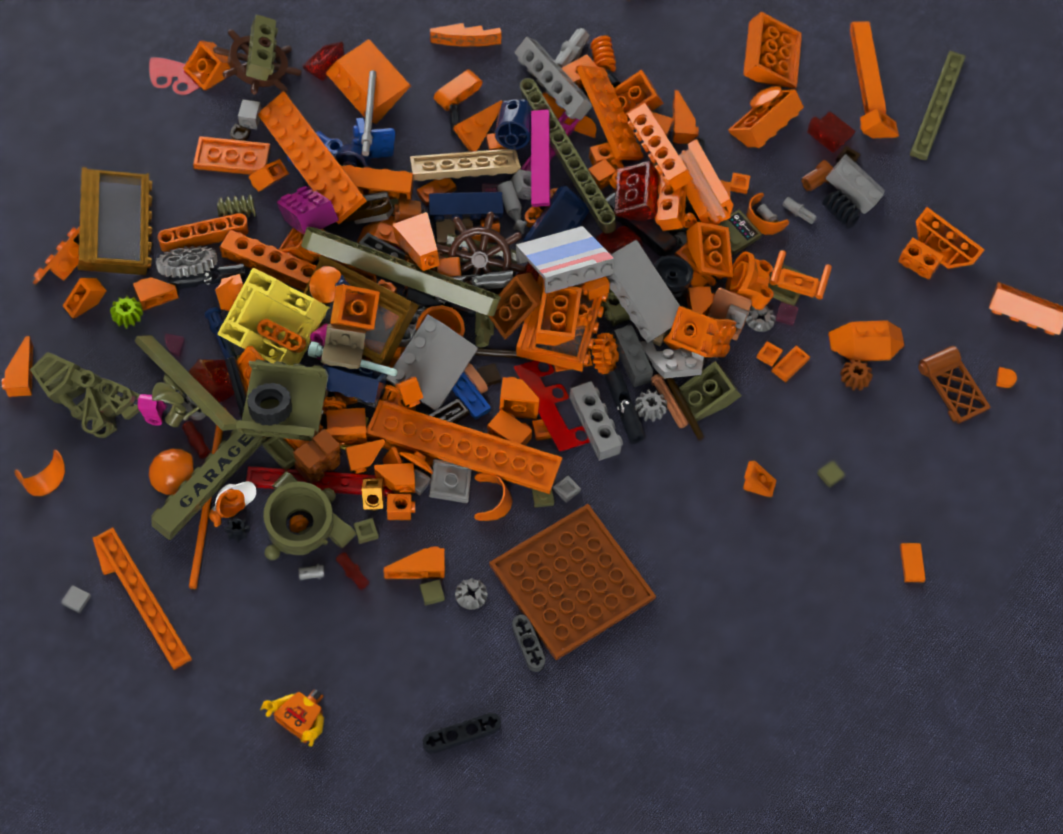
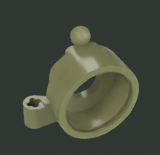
M287 471L272 485L275 491L268 498L264 508L265 526L273 545H269L265 549L264 554L267 559L276 560L280 556V551L293 555L308 554L322 544L327 545L328 537L338 547L343 549L356 535V532L347 523L343 522L332 512L331 502L336 497L332 489L325 488L321 490L313 484L298 482ZM296 511H306L314 520L311 530L303 535L291 533L286 523L292 513Z

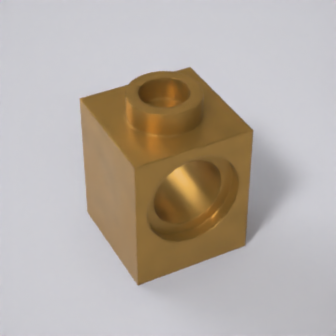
M383 478L363 479L361 488L363 508L373 511L383 509L385 502Z

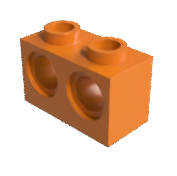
M912 238L902 251L898 262L904 267L915 271L921 277L930 280L940 266L944 255Z

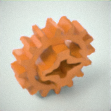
M598 334L597 338L594 339L595 345L592 346L593 363H595V369H598V373L608 374L617 368L616 362L619 359L618 345L616 344V338H613V334Z

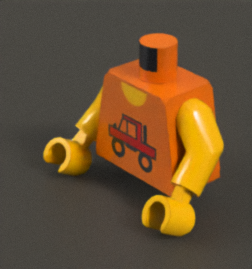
M316 689L308 697L301 692H297L274 701L266 700L260 710H268L266 713L267 717H270L272 712H274L273 715L276 722L301 739L302 743L310 741V747L313 746L314 740L323 732L324 716L322 708L317 704L324 696Z

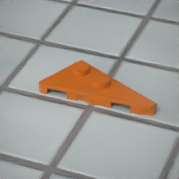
M502 100L454 126L453 130L469 152L477 151L499 113L503 103Z

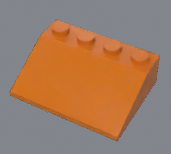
M761 11L749 21L743 75L758 83L796 88L802 33Z
M368 39L338 59L326 74L365 118L369 72L376 71L372 123L377 124L411 85L375 44Z

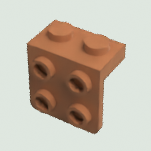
M718 288L707 316L714 319H725L731 304L745 309L749 313L752 301L733 292ZM736 327V332L731 339L737 341L742 329Z

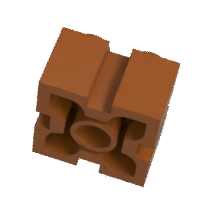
M325 429L312 438L311 442L305 443L294 451L295 469L310 484L320 481L324 477L325 471H332L339 466L341 462L339 443Z

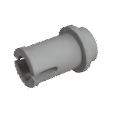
M766 204L760 205L756 210L765 221L778 222L777 215L773 214Z
M319 563L316 566L299 568L300 580L321 579V577H325L324 566L319 565Z

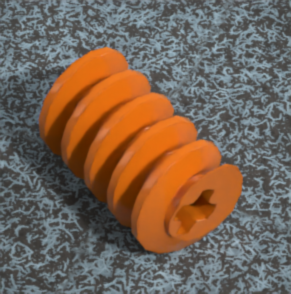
M599 36L591 42L594 63L598 67H603L605 70L610 69L614 72L616 70V61L613 54L612 40L609 36Z

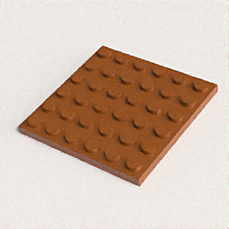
M586 504L489 562L493 572L523 615L527 616L533 629L555 660L560 659L656 599L654 592L589 504Z

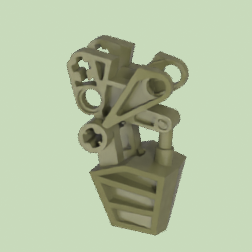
M49 352L30 369L47 396L53 402L63 404L65 407L67 406L74 418L82 420L84 431L94 434L98 438H106L117 430L115 417L119 414L124 419L130 420L140 412L138 405L133 404L136 399L138 400L140 394L114 381L101 378L96 373L85 370ZM86 390L85 399L76 405L73 399L83 394ZM118 392L123 393V397L118 396ZM90 420L93 422L92 430L87 428V423ZM106 426L105 433L99 435L98 431L102 430V428Z

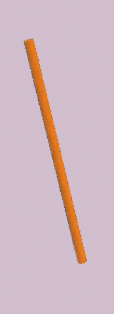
M217 425L212 454L218 450V446L222 441L223 431ZM212 497L202 507L189 582L190 589H197Z

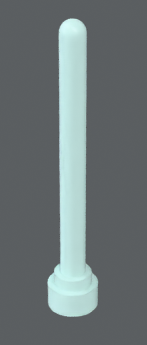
M312 341L308 349V356L314 358L321 357L324 346ZM361 359L360 367L390 376L398 374V371L394 368Z

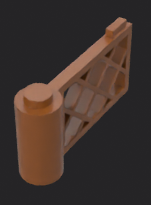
M950 346L919 361L918 369L920 373L929 377L950 410L948 414L953 422L956 421L960 424L991 408L962 363L960 352L955 346ZM959 367L962 372V378L953 376V370ZM937 377L948 378L947 384H940ZM951 380L961 382L959 390L949 387ZM963 384L971 386L972 394L962 391ZM948 391L958 394L956 401L948 398ZM961 395L970 398L969 405L959 402ZM973 399L980 401L983 407L980 409L972 407ZM957 408L967 409V414L960 417Z

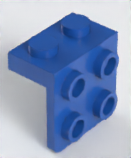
M356 118V126H353L355 139H352V144L363 147L361 138L364 134L365 125L363 118ZM393 128L371 130L373 138L372 145H370L369 158L392 156L394 153L395 130Z

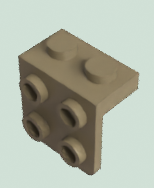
M328 324L321 362L329 366L336 365L348 369L360 368L366 329Z

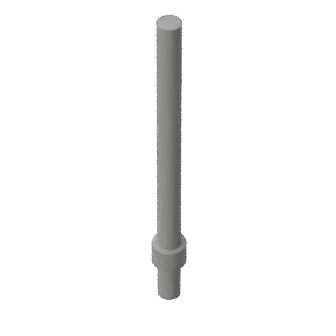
M376 71L369 72L364 134L361 138L363 156L369 155L370 145H372L371 129Z

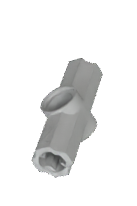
M577 29L570 40H566L563 43L560 54L555 59V62L561 68L579 59L582 48L590 37L585 29Z

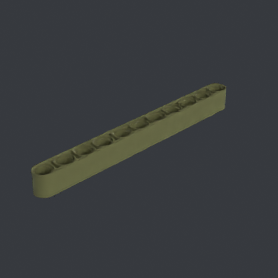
M530 78L523 79L520 83L521 95L524 100L529 102L532 110L549 109L550 128H552L550 129V145L602 232H614L616 229L614 212L535 81Z
M306 227L301 244L304 249L488 316H494L501 297L495 293L429 269L422 271L416 264L323 230Z

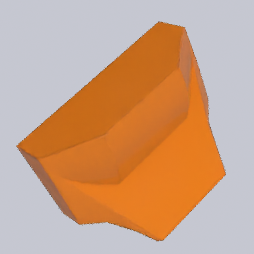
M240 274L221 279V284L215 289L220 308L228 312L243 287Z

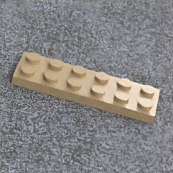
M514 149L410 156L413 181H425L427 179L442 180L444 178H461L465 176L478 177L480 175L494 176L504 173L514 174L520 169L517 151Z

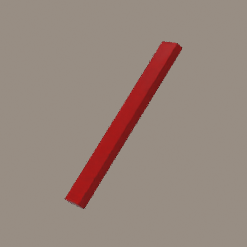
M248 466L246 481L253 482L256 488L274 489L272 485L286 471L279 468ZM286 470L298 482H307L297 470ZM324 472V477L312 484L321 490L330 488L335 493L362 495L363 479L377 478L375 475ZM384 485V494L386 497L387 494H395L392 490H390L387 486Z

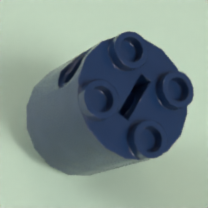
M513 99L502 103L495 129V138L501 146L516 150L528 144L531 135V111L533 110L527 100Z

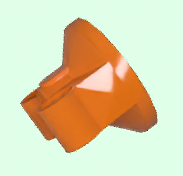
M745 251L737 257L732 265L734 277L727 278L725 290L750 299L752 301L751 305L754 308L763 310L774 296L773 291L768 287L769 275L773 271V267L769 262L755 259L752 253Z

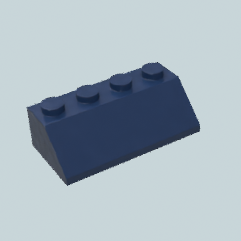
M502 192L429 193L430 220L435 222H443L444 219H452L453 221L454 217H459L461 221L463 219L480 221L487 217L488 212L494 213L493 221L503 217Z

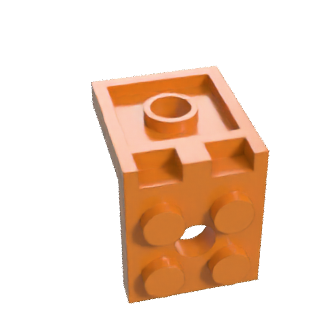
M679 306L667 342L704 357H725L730 350L729 344L736 332L735 326L737 322L729 319H714ZM690 325L694 328V333L691 336L687 332Z

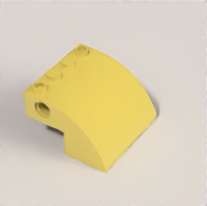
M252 268L217 335L244 349L247 346H253L262 358L270 363L278 361L286 365L299 364L311 342V333L318 329L329 307L291 288L278 279ZM263 319H269L302 336L306 340L305 349L300 353H295L260 335L257 330L259 322ZM265 327V330L273 332V329L270 327ZM285 331L279 333V341L285 338ZM291 339L290 343L296 346L299 345V342Z

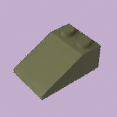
M716 361L702 370V375L694 376L679 387L696 421L726 408L742 396Z

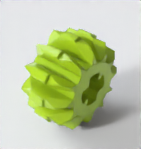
M126 295L125 299L119 297V302L113 301L110 313L112 320L119 327L123 324L126 328L129 324L135 327V322L141 321V316H143L142 305L139 301L137 302L135 297L129 299Z

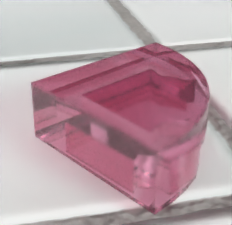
M166 333L165 342L168 350L172 354L179 356L185 341L184 337Z

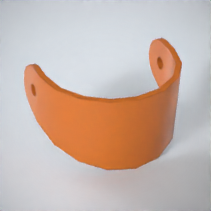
M763 193L756 194L750 200L746 214L747 219L764 235H773L785 229L789 224V220L773 223L762 220L755 215L752 207L764 197Z
M55 449L53 451L52 461L37 475L23 478L17 469L14 471L16 478L28 493L33 496H44L50 494L60 485L65 474V465L58 450Z
M489 473L476 474L475 480L497 483L503 487L504 492L498 506L487 512L476 513L474 518L479 521H491L505 516L511 509L513 502L511 493L497 475Z

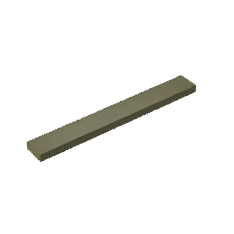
M949 51L910 156L924 161L927 160L966 56Z
M153 336L136 337V344L222 431L237 429V420Z

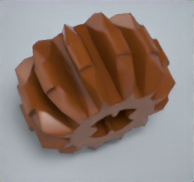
M852 359L849 363L846 362L840 375L842 376L841 382H846L845 388L851 386L852 391L855 388L861 391L863 387L867 388L873 375L871 374L872 368L867 367V362L863 364L861 359L857 362Z

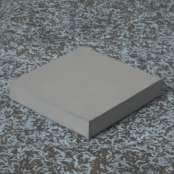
M434 459L429 497L468 503L472 469Z

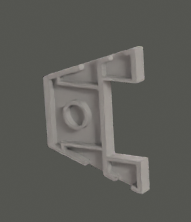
M646 341L640 342L647 359L652 362V366L663 378L702 375L704 356L684 348L656 351L653 341L648 344Z

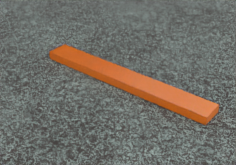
M112 527L96 536V541L173 670L191 661V656L114 528Z

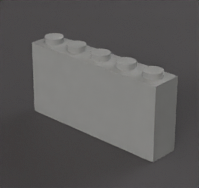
M635 240L611 254L614 258V274L606 277L610 283V289L615 293L621 306L624 307L631 321L640 331V335L648 344L672 329L680 305L638 241Z

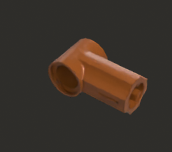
M826 160L821 161L815 170L802 178L803 187L807 191H812L825 182L827 184L830 183L825 178L832 171L833 167Z

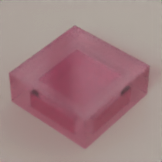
M781 302L775 321L793 326L799 307Z

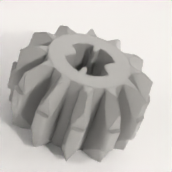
M648 389L646 394L641 392L640 396L636 398L635 411L638 412V417L644 416L645 422L648 419H651L652 422L656 418L660 420L663 414L666 413L667 400H663V394L657 395V390L651 393Z

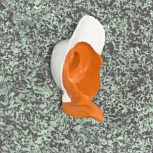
M246 481L236 485L227 484L218 492L215 506L208 513L215 527L221 525L222 518L235 516L253 501L256 496L254 483Z

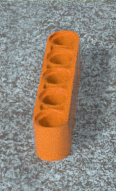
M237 213L165 229L158 234L160 249L163 252H170L171 249L175 250L178 247L184 248L187 246L190 248L193 245L198 247L200 245L204 246L222 242L230 230L241 232L246 236L249 232L248 222L244 214Z

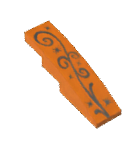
M460 23L430 29V42L448 46H489L501 44L502 33L500 28L483 31L482 25L465 28L464 24Z

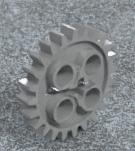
M193 245L190 248L187 246L184 248L178 247L175 250L171 249L170 252H164V255H159L160 258H157L156 267L161 275L166 277L172 276V278L179 276L181 278L185 275L186 277L190 275L197 276L199 273L203 274L204 271H210V268H214V265H217L218 260L217 254L212 248L208 249L207 246L202 248L201 245L194 247Z

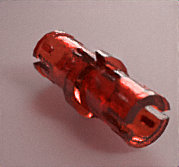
M192 421L184 423L181 428L187 435L190 446L195 448L199 458L203 459L209 456L211 451L205 444L203 435L197 431Z
M343 552L336 558V562L344 569L345 575L353 580L359 590H363L369 585L370 581L366 579L360 571L358 564H354L347 553Z

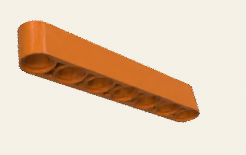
M851 22L850 35L865 115L876 108L886 114V105L870 22Z

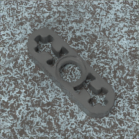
M518 615L513 619L512 630L527 667L533 672L541 671L545 666V656L535 631L527 616ZM520 621L522 624H525V634H523V631L520 626L517 627L518 622ZM525 639H532L535 643L534 646L526 648L523 645ZM534 651L536 659L540 660L539 665L531 663L533 661L532 653Z

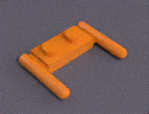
M781 250L769 283L809 297L815 296L819 300L823 299L832 266L829 264L825 265L821 280L819 281V279L785 268L782 269L786 252Z

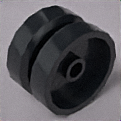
M661 257L656 261L654 267L676 301L679 302L687 294L693 278V270L690 264L680 257Z

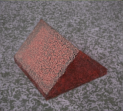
M343 42L323 45L302 67L324 81L328 77L326 72L338 59L345 55Z

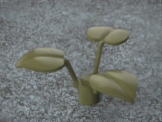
M165 374L163 377L165 383L158 382L153 388L152 401H164L173 404L165 421L172 427H179L183 419L187 420L189 416L200 408L197 406L186 414V408L182 406L184 391Z

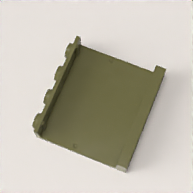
M264 360L249 361L248 364L252 370L242 420H237L236 428L241 434L312 441V438L319 433L329 377L326 369L321 366L305 367L297 363L286 365L278 361L274 363H267ZM265 383L280 384L290 392L292 412L284 422L268 426L256 423L254 419L252 420L249 414L247 399L249 393L259 385L261 386ZM269 399L260 403V407L262 409H273L279 406L280 402L275 399Z

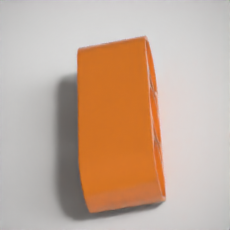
M466 70L435 93L434 100L444 110L449 111L451 104L458 105L481 88L483 81L471 70Z

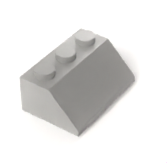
M846 154L825 178L837 190H841L842 194L846 195V198L850 199L851 203L855 204L858 209H861L863 214L872 209L884 195V189Z

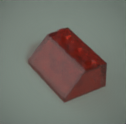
M650 161L617 170L614 212L616 216L636 221H644L656 217L659 173Z

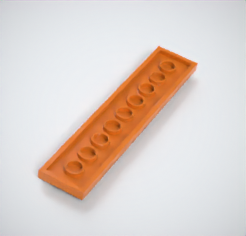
M284 91L257 114L312 190L331 200L339 219L337 221L338 224L342 223L367 202L366 198Z
M379 400L366 431L368 437L377 440L384 439L387 443L481 473L494 474L503 480L550 494L562 463V457L382 400Z

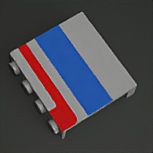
M583 226L516 244V261L519 264L529 262L545 279L546 294L614 274V258Z

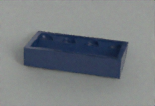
M566 185L558 188L550 200V206L544 208L522 242L578 228L589 212L588 207Z

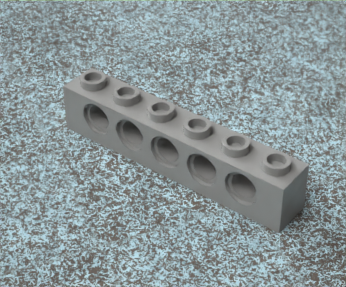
M526 36L514 52L518 56L517 60L522 65L527 66V71L537 78L536 81L541 86L547 89L546 93L556 99V104L566 110L565 114L568 117L582 120L592 107L590 99L536 40Z

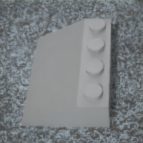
M427 315L393 367L398 371V374L396 376L388 375L387 380L396 387L395 384L412 376L416 377L424 397L420 399V402L437 411L477 352L478 347L442 322Z

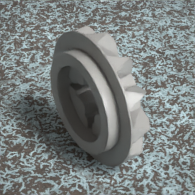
M752 306L746 322L753 330L764 332L774 326L776 316H774L773 310L768 309L767 306L763 310H758ZM758 314H759L760 316H763V315H764V316H765V317H764V320H762V319H757Z
M473 578L463 580L457 585L455 591L458 604L466 609L481 607L487 599L486 586L480 580H474ZM468 588L471 589V591H476L475 599L471 595L467 596Z

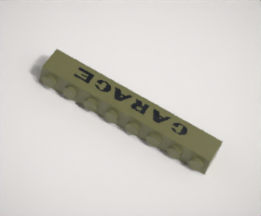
M238 429L233 430L230 435L231 437L227 441L223 440L218 446V450L206 458L205 464L201 468L197 467L188 481L182 482L178 488L179 491L175 495L171 494L161 509L158 508L151 516L152 527L168 540H171L262 443L267 440L268 436L241 434Z

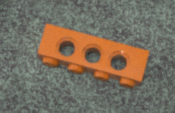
M664 174L660 175L661 181L658 185L659 199H657L658 213L655 215L656 223L661 227L662 231L684 228L687 184L674 191L671 185L666 186L662 179Z

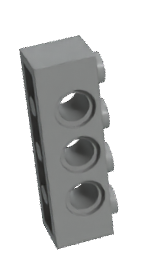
M592 381L570 388L569 398L598 460L620 454L623 441L621 436L615 432L614 421L609 419L607 415L608 410L605 403H602L600 400L598 388H594ZM586 403H591L593 406H588ZM593 419H599V420H601V421H600V422H596V421H594ZM600 435H607L608 438H603Z

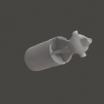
M512 181L501 183L497 186L498 192H502L506 213L515 221L513 229L524 234L527 222L521 220L522 207Z

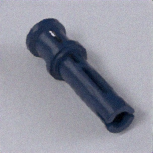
M220 308L208 309L204 316L209 320L210 330L215 333L225 360L230 357L237 359L231 342L217 335L224 322L220 315Z

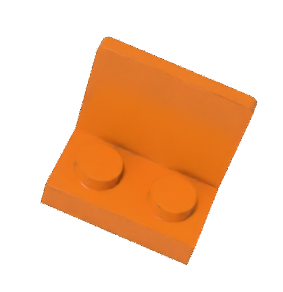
M365 408L326 411V431L340 446L367 443Z

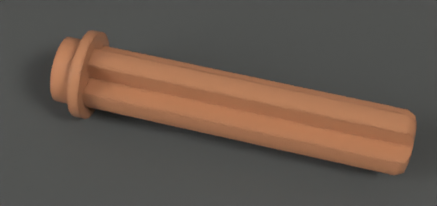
M660 374L654 375L651 378L652 386L656 387L660 395L663 394V400H667V408L678 427H686L688 421L664 381L665 378Z

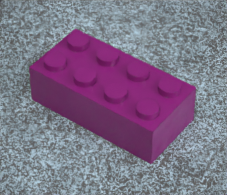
M307 186L299 188L292 195H284L280 201H277L285 222L303 235L305 234L306 227L322 229L339 221L331 200Z

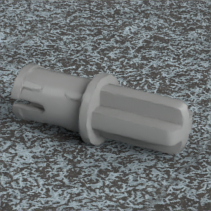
M787 197L782 207L795 214V217L799 216L810 224H813L817 218L816 215L805 209L803 204L800 205L790 197Z

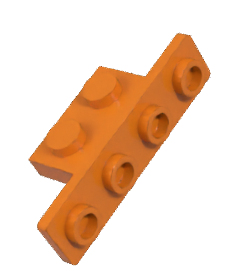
M80 226L77 229L73 227L69 231L67 241L64 242L62 240L55 248L58 252L55 255L51 254L45 260L47 265L44 269L40 267L33 275L35 277L32 282L36 285L48 270H51L64 281L75 269L79 261V245L73 240L79 234Z

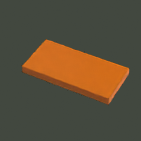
M199 136L193 168L252 175L267 165L271 146L269 143Z

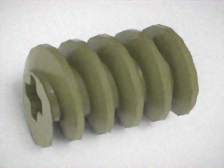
M244 195L241 196L240 201H238L236 196H234L233 202H231L229 197H226L225 202H223L221 197L218 200V218L222 215L228 216L237 213H245L247 218H250L251 212L256 217L254 200L251 195H248L247 200Z

